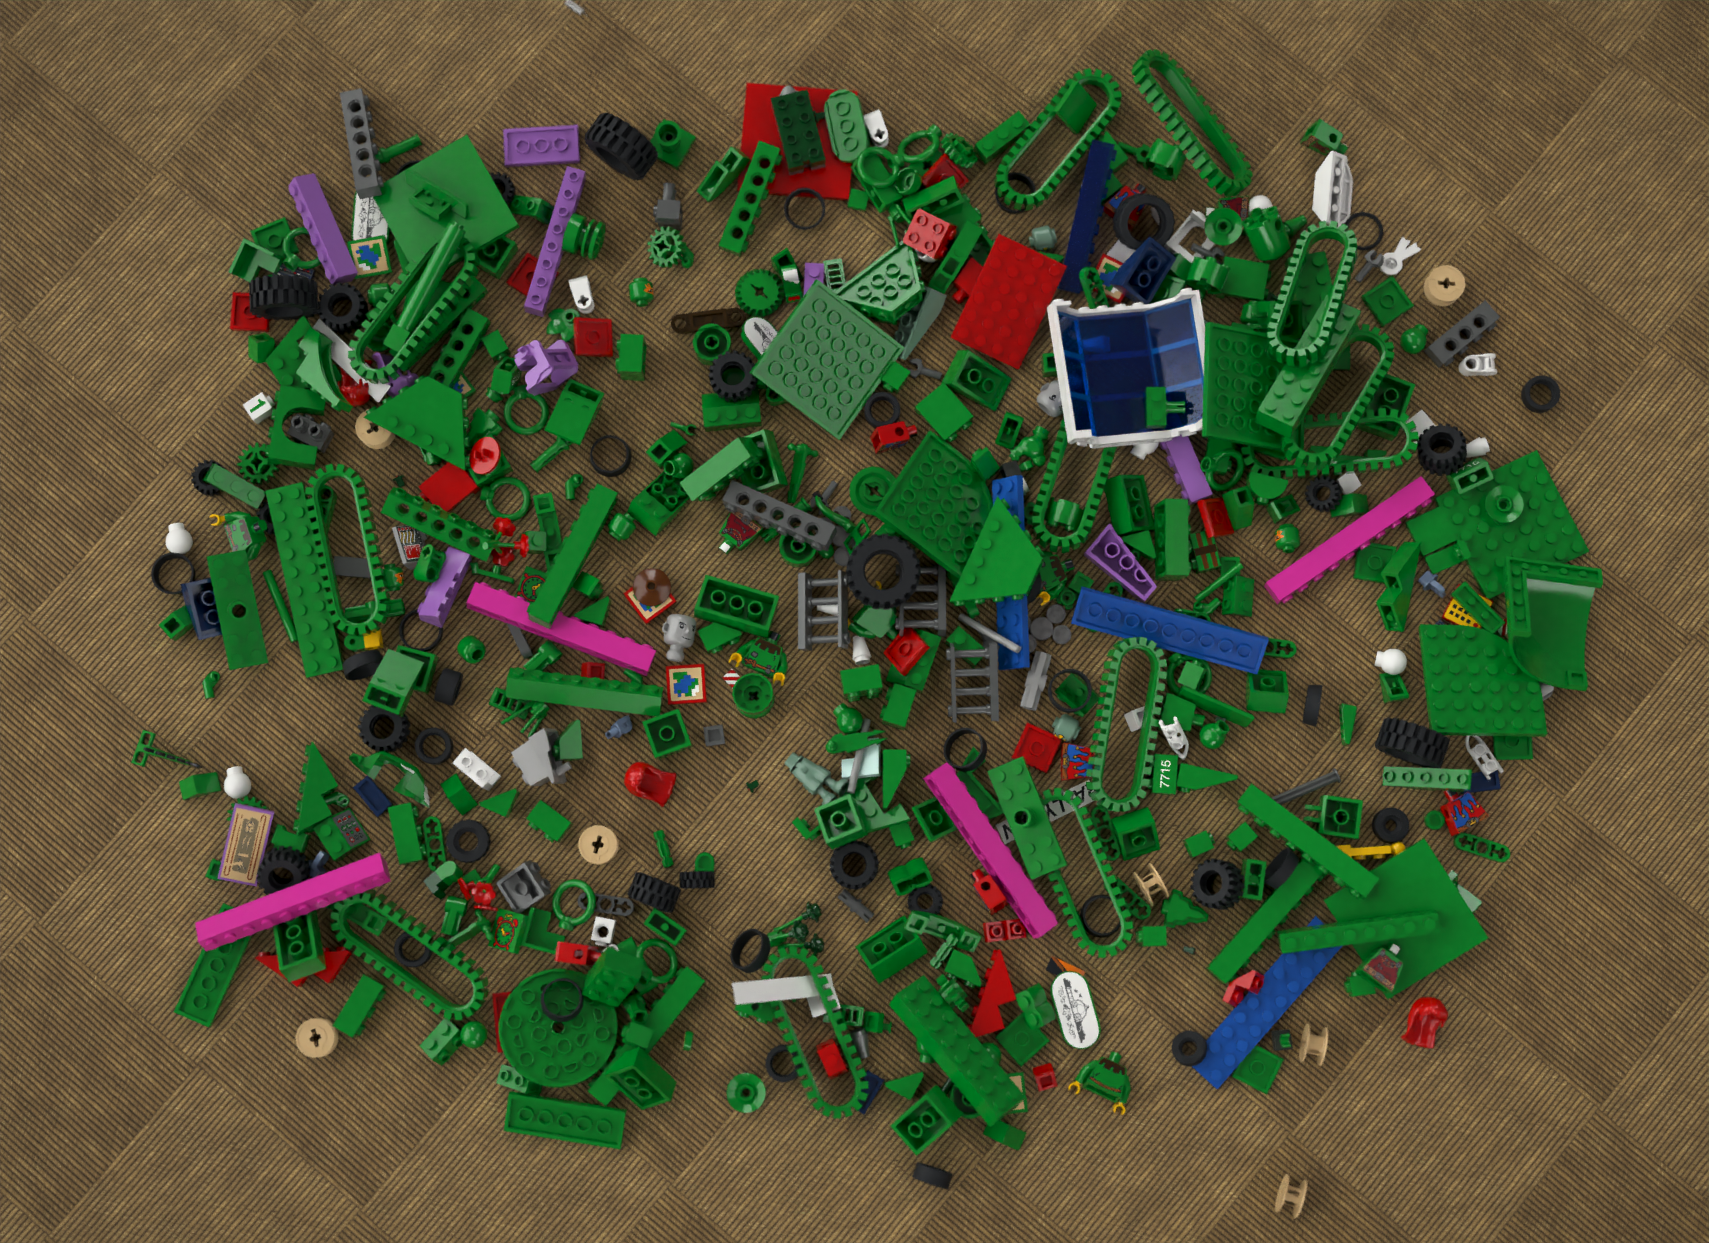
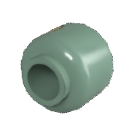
M1048 225L1034 228L1031 232L1032 236L1029 237L1031 248L1035 247L1037 252L1053 249L1055 243H1057L1054 228L1051 229Z
M1063 714L1060 718L1056 717L1051 726L1055 728L1053 735L1065 742L1075 741L1081 729L1079 726L1080 722L1068 714Z

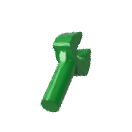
M1120 141L1118 143L1123 151L1136 157V163L1143 164L1145 160L1141 153L1148 154L1150 147L1145 144L1135 148Z

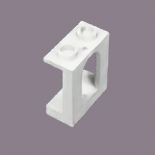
M1192 210L1190 216L1170 240L1165 243L1164 248L1172 254L1180 253L1191 264L1194 257L1203 259L1205 256L1198 253L1191 255L1179 243L1192 228L1201 227L1204 229L1205 215L1199 211ZM1207 237L1201 246L1210 250L1215 243L1211 242Z
M466 748L453 762L454 765L487 791H490L501 778L496 771Z

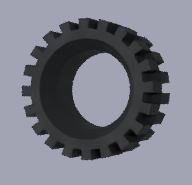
M272 275V277L263 276V278H255V280L249 282L250 313L254 316L257 315L259 318H272L274 320H299L302 316H306V318L308 316L313 317L314 314L318 313L317 282L313 279H307V277L300 278L296 275Z
M1387 717L1383 720L1375 748L1385 752L1387 755L1417 766L1441 769L1450 739L1425 726Z

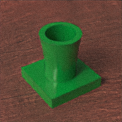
M663 119L656 127L655 134L650 142L658 151L657 159L678 170L695 142L696 136L681 129L677 123Z

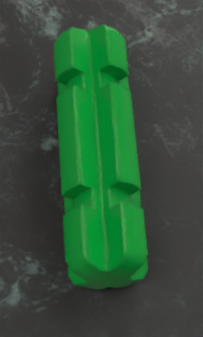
M658 830L653 835L655 840H657L656 844L660 857L663 859V867L668 868L673 866L674 863L672 857L670 858L671 853L667 840L664 839V831Z
M949 934L946 939L947 942H944L936 952L937 956L931 959L930 964L935 969L941 967L942 961H945L952 952V947L956 946L959 942L958 937L954 934Z

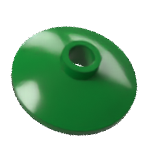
M1225 207L1213 210L1207 216L1204 225L1206 236L1217 245H1229L1235 242L1241 235L1243 227L1239 214ZM1220 223H1227V227L1221 228Z
M1497 486L1486 496V512L1493 520L1499 523H1510L1516 520L1523 511V498L1511 486ZM1500 502L1505 504L1504 509L1499 506Z
M741 1073L729 1082L726 1096L732 1108L742 1113H750L757 1110L763 1104L766 1089L758 1076L751 1073ZM744 1089L750 1090L749 1096L743 1095Z

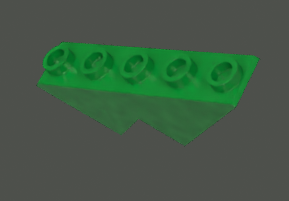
M1107 131L1099 137L1097 146H1101L1099 153L1095 152L1092 162L1096 164L1095 169L1090 170L1088 181H1091L1090 187H1085L1083 198H1086L1084 205H1080L1078 212L1081 220L1114 197L1123 186L1114 173L1125 166L1129 158Z
M1403 542L1381 572L1386 589L1376 601L1386 631L1403 632L1405 629L1421 548L1420 542Z
M314 742L306 745L304 756H308L307 763H303L302 775H305L304 782H300L299 793L302 794L301 801H297L296 812H299V817L294 820L293 831H296L297 836L316 827L332 816L323 797L336 791L338 787Z
M1384 766L1382 786L1429 791L1447 790L1463 792L1471 789L1472 770Z

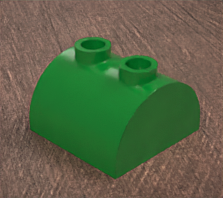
M1251 471L1247 475L1246 486H1249L1252 497L1255 499V504L1266 506L1268 502L1275 500L1285 491L1289 480Z

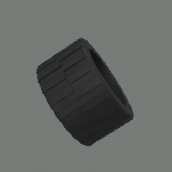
M1137 193L1121 201L1113 217V230L1123 245L1137 250L1145 242V240L1141 241L1132 237L1128 230V218L1133 209L1139 205H1150L1156 209L1159 215V227L1152 238L1161 246H1164L1170 240L1174 231L1175 219L1173 211L1165 200L1155 195Z

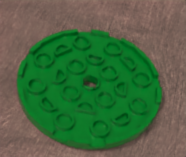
M563 968L540 971L520 982L506 999L499 1020L500 1044L510 1065L517 1073L530 1082L552 1088L573 1086L592 1077L609 1059L617 1038V1015L614 1006H609L604 1002L592 1000L584 996L581 1012L575 1018L566 1022L550 1019L541 1007V994L551 981L560 978L569 979L575 982L583 991L586 974ZM557 981L551 984L544 994V1003L547 1009L559 1016L572 1013L577 1008L580 1000L578 989L568 981ZM555 1023L563 1024L564 1030L561 1033L553 1031L552 1028Z

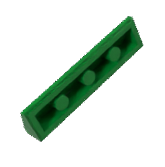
M1181 685L1177 694L1178 697L1196 704V707L1221 718H1226L1228 721L1242 727H1247L1255 718L1250 713L1185 685Z

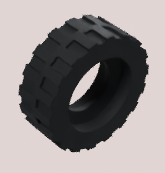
M459 821L448 831L446 846L448 847V852L458 861L474 863L485 857L490 849V834L486 827L477 821ZM465 832H473L478 838L476 848L471 851H465L459 845V838Z

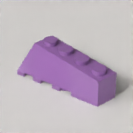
M1110 523L1084 553L1086 558L1119 583L1141 603H1144L1157 587L1144 568L1135 559L1132 552L1126 547L1120 536L1114 531Z
M448 547L447 551H444L446 560L441 568L439 578L431 586L427 587L425 592L427 597L424 603H420L417 611L421 621L440 628L445 623L472 561L470 554L452 547Z

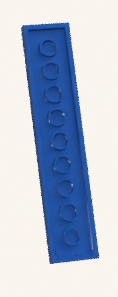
M1015 475L992 480L993 505L997 496L1000 500L1004 498L1011 507L1008 511L1011 515L1016 514L1022 522L1019 526L1024 531L1023 476ZM1023 596V600H1012L1011 597L1004 598V602H996L997 633L1021 646L1020 652L1015 653L998 643L1000 649H998L999 670L1030 667L1027 596Z
M1081 587L1071 624L1122 638L1145 637L1147 640L1157 643L1156 647L1253 674H1258L1269 638L1086 587Z
M1315 916L1307 926L1322 925L1324 923ZM1342 946L1281 954L1263 975L1265 976L1264 983L1258 995L1252 992H1248L1242 1001L1206 1040L1207 1054L1204 1060L1191 1067L1213 1087L1218 1089Z

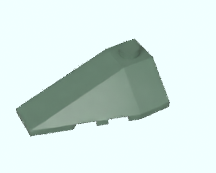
M924 286L925 292H922L923 300L897 319L900 323L898 331L895 332L894 340L904 347L898 358L907 359L940 314L947 295Z

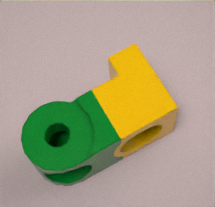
M380 629L377 632L370 630L371 633L368 636H353L349 634L344 639L345 647L353 652L384 648L382 630Z

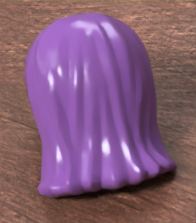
M379 352L372 355L378 369L387 366L393 360L391 355L380 354ZM398 369L397 372L400 377L393 380L389 376L390 383L388 384L391 387L386 394L392 397L399 394L398 391L403 387L413 386L415 384L414 381L419 378L418 375L407 370V375L404 376L400 369Z

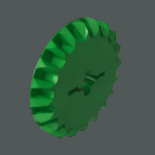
M762 268L753 269L740 277L736 285L735 297L737 304L745 313L755 317H764L774 313L780 307L784 298V288L781 280L770 270ZM755 288L758 290L762 288L764 296H756Z
M881 467L862 469L853 477L850 484L849 493L853 505L864 514L874 516L872 513L895 481V477L888 470ZM877 487L879 495L874 494L871 496L869 488L874 489Z

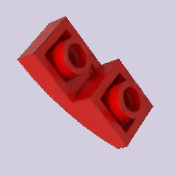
M1020 919L983 923L985 943L1027 938L1026 928Z

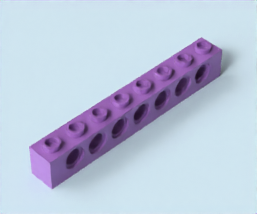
M569 166L566 168L524 304L525 312L544 317L564 252L562 250V242L565 229L572 214L576 213L585 184L586 173L583 170Z

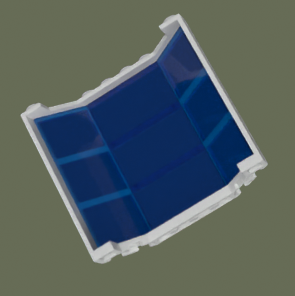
M1185 288L1180 290V293L1173 298L1145 305L1143 302L1132 304V306L1118 304L1108 308L1107 305L1096 307V309L1081 307L1076 310L1069 308L1071 301L1056 299L1047 307L1069 444L1077 442L1078 446L1083 447L1090 444V448L1096 449L1167 442L1174 437L1180 436V434H1182V437L1197 434V431L1202 430L1205 324L1199 290ZM1146 387H1166V400L1168 402L1185 401V413H1168L1166 415L1165 428L1145 429Z

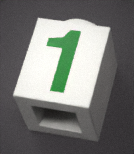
M262 392L243 404L256 424L271 416L273 406L276 405L270 396L266 397Z

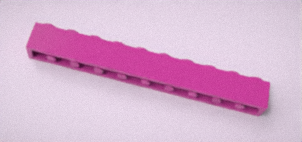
M1420 476L1267 581L1264 585L1265 589L1277 605L1281 602L1287 603L1293 598L1292 594L1297 591L1299 593L1303 592L1309 587L1308 583L1313 580L1314 582L1319 581L1324 577V572L1335 570L1340 566L1339 562L1343 559L1346 561L1351 559L1358 548L1361 551L1371 544L1369 541L1374 538L1378 540L1386 534L1385 530L1390 527L1392 529L1396 528L1402 523L1401 519L1412 517L1417 513L1416 509L1420 506L1423 508L1428 506L1432 502L1431 499L1435 493Z
M475 582L466 602L467 609L517 626L525 631L620 667L630 669L644 676L648 675L655 657L656 650H653V647L650 645L637 644L635 640L629 637L622 638L613 631L600 630L595 624L589 623L587 625L576 617L571 616L569 618L564 616L560 611L550 629L529 620L527 609L530 603L527 602V599L521 596L513 597L502 589H492L487 583L481 582L479 584Z
M946 762L923 778L988 874L995 881L1033 939L1043 936L1056 926L1058 922L1055 914L1048 909L1044 898L1034 889L1033 882L1023 873L1022 866L1014 860L1011 850L1003 844L999 833L992 828L988 817L979 809L977 801L967 792L966 785L956 776L955 769Z
M377 853L196 922L198 943L206 952L214 950L227 943H232L277 924L290 921L293 918L345 900L366 890L382 886L391 881L387 862L381 853Z

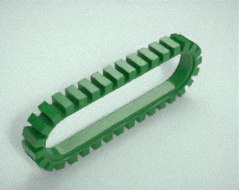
M1147 50L1133 64L1132 75L1135 76L1133 80L1135 84L1141 85L1138 90L1142 95L1145 93L1148 95L1145 100L1148 104H1154L1152 109L1155 113L1160 112L1161 115L1158 117L1160 121L1168 123L1165 128L1168 132H1174L1172 137L1175 142L1180 140L1181 144L1178 145L1180 149L1188 151L1185 156L1189 161L1192 159L1195 161L1192 166L1195 170H1201L1199 175L1202 180L1207 178L1209 180L1207 185L1211 189L1215 186V192L1220 195L1223 193L1225 197L1239 195L1251 183V178L1253 177L1252 171L1249 170L1251 168L1249 162L1243 161L1246 156L1242 151H1236L1239 148L1236 142H1230L1232 137L1229 133H1223L1226 128L1222 123H1216L1219 120L1216 114H1210L1212 109L1209 105H1203L1206 100L1202 95H1196L1199 92L1196 86H1190L1192 81L1189 77H1183L1186 72L1182 67H1176L1178 62L1174 59L1170 61L1169 55L1165 52L1161 54L1160 50ZM1149 67L1159 71L1168 80L1230 167L1235 180L1224 175L1216 166L1154 79Z
M1091 68L1084 69L1082 74L1078 71L1073 75L1072 79L1069 78L1066 81L1064 87H1061L1058 94L1052 98L1050 104H1047L1044 111L1037 116L1036 121L1032 122L1030 128H1027L1022 138L1018 139L1015 146L1013 145L1008 155L1006 154L1001 164H999L996 172L995 188H998L997 194L1000 198L1005 196V204L1010 206L1014 201V209L1021 210L1022 204H1024L1026 211L1032 210L1034 204L1038 208L1043 204L1044 200L1047 201L1050 198L1052 192H1055L1058 188L1059 183L1061 184L1064 181L1066 175L1072 171L1073 166L1075 167L1078 164L1080 158L1086 154L1087 149L1091 148L1094 141L1100 137L1101 132L1103 133L1108 124L1114 120L1121 104L1122 96L1121 91H1118L1119 85L1117 81L1110 83L1113 76L1106 73L1104 77H1101L1103 70L1095 69L1094 75H1092ZM1078 81L1082 86L1096 85L1100 87L1107 95V107L1045 183L1032 194L1026 195L1014 191L1008 182L1009 172L1057 115L1054 110L1072 82Z
M1326 221L1319 222V228L1312 224L1308 226V232L1304 230L1300 234V239H1297L1296 248H1294L1293 257H1291L1290 266L1287 269V276L1285 275L1284 285L1281 286V294L1278 295L1267 332L1270 354L1272 357L1276 356V360L1281 364L1287 360V366L1294 367L1296 361H1298L1299 366L1302 367L1307 366V359L1313 364L1318 361V356L1322 357L1326 353V348L1329 347L1330 338H1332L1333 329L1336 326V319H1338L1339 310H1341L1342 301H1344L1345 292H1347L1348 282H1350L1351 273H1353L1354 264L1357 261V238H1355L1353 230L1348 231V226L1343 223L1338 227L1337 221H1331L1329 226L1326 225ZM1323 239L1337 240L1344 245L1345 249L1316 338L1307 347H1287L1281 342L1280 337L1309 251L1317 241Z
M439 233V234H438V235H439V240H440L441 236L443 235V233ZM434 236L428 239L431 244L430 247L423 244L419 249L423 256L421 257L416 253L412 258L416 265L413 266L408 263L405 267L409 274L405 275L401 272L398 276V279L402 282L401 285L396 282L391 285L390 288L394 291V294L392 295L388 291L384 294L383 297L387 303L384 304L381 301L377 303L376 307L380 312L376 313L372 310L368 315L373 321L370 323L365 319L361 324L366 330L362 332L357 329L354 333L358 341H350L349 347L352 351H348V358L351 360L350 365L352 369L364 380L374 384H378V381L386 384L390 383L389 376L393 380L400 377L397 370L401 369L405 372L409 367L404 361L407 359L412 363L416 358L412 351L415 350L420 353L423 349L419 344L420 340L426 344L430 340V337L426 334L427 331L432 334L437 331L438 328L434 325V322L436 321L441 325L445 320L441 313L444 312L446 315H449L452 311L448 304L457 305L459 299L455 295L458 293L463 297L467 292L463 284L468 287L473 284L474 281L470 278V275L477 277L479 270L476 266L480 265L477 251L467 238L463 237L457 248L463 252L465 257L462 270L387 366L380 369L367 367L363 359L364 350L422 275L439 242Z
M1362 324L1361 329L1357 325L1291 438L1281 436L1282 451L1287 452L1285 457L1289 461L1296 458L1295 466L1301 468L1303 463H1306V470L1313 471L1315 464L1318 470L1325 469L1326 464L1330 466L1335 462L1336 457L1338 458L1363 413H1365L1379 386L1389 372L1394 358L1393 343L1388 342L1390 337L1386 333L1379 336L1380 328L1374 326L1372 331H1369V324ZM1356 341L1372 344L1379 352L1380 361L1332 443L1325 451L1320 453L1304 451L1296 443L1295 433L1343 352L1351 343Z
M1093 390V391H1089V392H1090V396H1095V395H1094V390ZM1099 391L1098 396L1106 395V393ZM1072 400L1074 420L1086 408L1084 402ZM1116 400L1091 403L1092 407H1099L1110 416L1111 427L1108 436L1121 435L1124 414H1122L1120 404L1115 405ZM1064 415L1032 514V529L1035 539H1040L1039 544L1044 548L1050 543L1049 551L1055 553L1058 546L1061 547L1062 553H1068L1070 546L1073 550L1080 548L1081 543L1084 544L1088 539V534L1091 533L1106 480L1108 479L1118 447H1106L1103 449L1077 531L1066 537H1057L1051 534L1045 527L1044 517L1068 445Z
M1386 408L1378 409V416H1374L1373 409L1366 410V417H1362L1357 425L1382 422L1399 425L1406 436V444L1403 450L1389 457L1335 461L1330 466L1326 464L1325 469H1322V476H1329V468H1334V475H1342L1341 467H1346V474H1353V466H1358L1359 473L1366 472V465H1370L1371 472L1378 471V464H1382L1383 471L1390 470V463L1392 462L1395 468L1403 466L1401 458L1408 463L1413 456L1410 452L1415 453L1418 446L1417 443H1413L1419 439L1418 432H1412L1416 430L1414 421L1406 424L1409 416L1403 412L1398 418L1399 410L1391 409L1390 415H1386ZM1349 411L1342 412V419L1337 420V413H1329L1330 420L1325 421V414H1317V422H1313V415H1306L1304 430L1342 426ZM1243 444L1247 447H1242V456L1247 457L1244 459L1247 468L1254 465L1250 469L1252 472L1259 473L1262 471L1261 474L1268 476L1270 473H1273V476L1281 478V473L1285 472L1286 479H1293V472L1298 471V478H1305L1306 464H1303L1301 468L1295 465L1265 466L1255 458L1254 446ZM1316 464L1313 471L1310 470V477H1317L1318 469Z
M329 464L325 465L326 471L322 468L315 471L319 478L316 479L311 476L308 483L312 484L313 488L306 487L305 494L312 497L305 500L306 507L314 509L307 511L308 517L313 521L317 520L310 523L312 531L319 532L312 535L313 542L321 543V545L314 546L315 552L320 556L324 555L317 558L318 565L326 567L319 570L320 577L328 578V580L321 581L323 589L330 590V592L324 593V597L328 602L333 601V603L326 605L327 612L336 613L330 616V619L334 624L338 625L337 628L353 636L370 635V630L377 632L381 629L377 623L378 621L383 624L386 623L388 618L382 614L390 613L391 608L390 605L384 604L385 601L390 600L389 593L381 591L388 589L387 581L379 580V578L385 577L384 569L377 568L383 566V560L379 556H374L381 554V550L378 545H372L379 542L378 535L370 533L377 531L376 525L372 521L367 522L374 519L373 512L369 509L365 510L372 508L371 501L363 498L370 496L369 490L363 486L366 484L364 479L350 467L348 468L342 464H337V466ZM333 478L347 479L354 492L375 596V611L363 623L350 622L345 617L342 609L321 504V490L327 481Z
M1128 637L1123 639V641H1118L1113 645L1115 649L1109 650L1107 657L1111 658L1112 661L1104 662L1103 669L1110 670V673L1102 674L1101 681L1108 682V685L1100 686V693H1105L1106 697L1098 698V705H1103L1104 709H1097L1096 717H1102V721H1095L1094 728L1100 729V733H1093L1092 740L1098 741V745H1091L1090 752L1097 754L1096 757H1089L1088 764L1095 766L1094 769H1087L1086 776L1093 777V781L1086 782L1087 789L1094 790L1089 796L1092 800L1097 801L1096 805L1108 811L1125 812L1131 810L1130 807L1138 806L1140 801L1137 798L1144 799L1147 793L1141 787H1149L1150 783L1149 779H1144L1143 777L1144 775H1151L1152 768L1146 767L1145 764L1153 763L1154 756L1147 755V752L1155 751L1156 744L1149 743V739H1157L1158 732L1151 731V727L1159 726V720L1153 719V715L1161 714V708L1155 707V703H1162L1163 696L1157 695V691H1164L1165 684L1159 683V680L1166 679L1167 672L1160 671V667L1167 666L1166 659L1159 660V657L1164 655L1161 648H1155L1157 643L1147 640L1145 637ZM1138 649L1148 656L1151 671L1132 787L1125 797L1115 800L1105 793L1102 777L1123 656L1128 651Z
M1054 788V795L1051 789L1043 791L1045 799L1040 795L1044 807L1051 801L1062 800L1070 804L1074 809L1122 927L1120 936L1112 944L1100 945L1092 941L1085 930L1060 869H1057L1054 873L1049 874L1048 877L1050 882L1055 880L1059 882V884L1052 887L1055 893L1062 891L1064 894L1057 899L1060 905L1067 902L1069 906L1062 909L1064 916L1069 914L1073 916L1072 919L1067 920L1069 927L1077 925L1078 930L1073 931L1072 935L1074 939L1080 936L1083 938L1078 945L1082 950L1090 946L1087 953L1095 956L1097 950L1098 958L1108 957V951L1111 957L1119 954L1118 948L1124 951L1128 947L1124 939L1132 941L1134 933L1127 931V929L1135 928L1134 921H1127L1126 918L1133 914L1130 908L1123 911L1121 907L1128 904L1125 897L1121 899L1117 897L1118 894L1123 893L1121 886L1113 888L1112 883L1117 882L1118 878L1116 874L1108 876L1107 872L1114 869L1111 863L1103 864V861L1109 859L1107 852L1100 854L1098 852V849L1103 848L1104 845L1102 840L1097 842L1093 840V838L1100 835L1097 829L1090 831L1088 828L1095 825L1092 818L1086 820L1084 818L1085 815L1090 813L1087 806L1079 807L1084 801L1080 796L1073 799L1075 792L1067 789L1064 796V788Z
M369 889L363 893L336 902L334 905L336 909L331 912L330 919L336 920L331 923L332 931L340 930L335 935L337 940L341 941L346 938L347 941L344 947L348 950L356 946L354 954L358 957L367 954L363 959L367 964L376 961L373 968L378 972L386 968L383 975L388 979L396 975L393 982L398 986L405 982L403 990L407 993L415 989L413 997L417 1000L425 996L426 998L422 1003L425 1006L429 1007L433 1003L436 1004L432 1010L433 1012L440 1014L445 1010L444 1018L452 1019L455 1016V1020H463L465 1017L472 1016L486 1002L484 999L489 993V989L485 987L489 982L487 977L480 978V975L485 972L480 966L474 970L472 967L476 961L472 958L464 962L463 959L466 954L461 950L454 955L453 952L457 947L451 943L443 947L447 940L441 936L434 940L433 938L437 933L432 929L424 933L423 931L427 926L422 922L414 926L413 924L417 920L414 916L410 915L406 919L403 918L407 911L403 908L394 911L397 904L392 900L384 904L388 897L382 893L375 897L376 890ZM355 903H365L465 974L473 986L471 1001L463 1005L449 1002L354 933L347 922L349 908Z
M788 946V954L785 947L776 950L779 957L771 953L767 959L772 964L764 963L761 970L768 972V975H761V980L774 979L775 969L785 959H799L806 965L854 1079V1094L848 1102L835 1106L824 1101L782 1000L768 1001L770 1007L778 1006V1009L772 1011L775 1019L783 1018V1021L778 1022L777 1026L779 1030L787 1028L788 1032L781 1035L784 1042L792 1040V1044L787 1045L786 1048L790 1054L793 1052L797 1053V1055L791 1057L793 1065L799 1063L802 1065L795 1070L799 1077L803 1075L807 1077L800 1080L803 1088L811 1087V1090L805 1092L808 1100L816 1098L811 1105L817 1111L822 1107L820 1113L829 1117L832 1111V1118L841 1119L842 1111L844 1117L847 1118L853 1115L851 1107L856 1111L862 1107L857 1101L858 1099L866 1101L868 1094L861 1092V1089H869L868 1081H860L861 1077L866 1076V1072L862 1067L856 1070L855 1066L862 1064L859 1056L851 1058V1054L856 1053L857 1050L855 1045H846V1043L852 1041L849 1033L844 1035L841 1033L848 1029L845 1022L837 1024L836 1020L843 1018L840 1010L832 1011V1008L837 1007L838 1004L836 999L829 1001L827 997L833 995L830 987L826 989L822 987L829 982L826 976L819 978L817 975L824 972L822 965L815 967L812 965L818 959L814 954L806 958L809 950L802 947L799 949L798 954L797 946Z

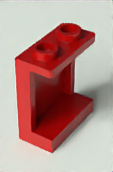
M449 462L419 486L422 491L419 494L426 502L430 500L432 504L440 506L442 510L447 512L454 509L472 493L476 494L481 490L465 470Z

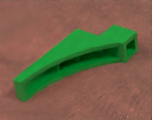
M310 327L298 345L304 350L303 354L306 358L296 374L301 377V382L309 387L312 386L310 389L318 395L322 394L320 398L328 403H332L330 405L332 408L339 412L344 410L349 413L353 406L341 393L333 372L331 356L333 341L322 332Z

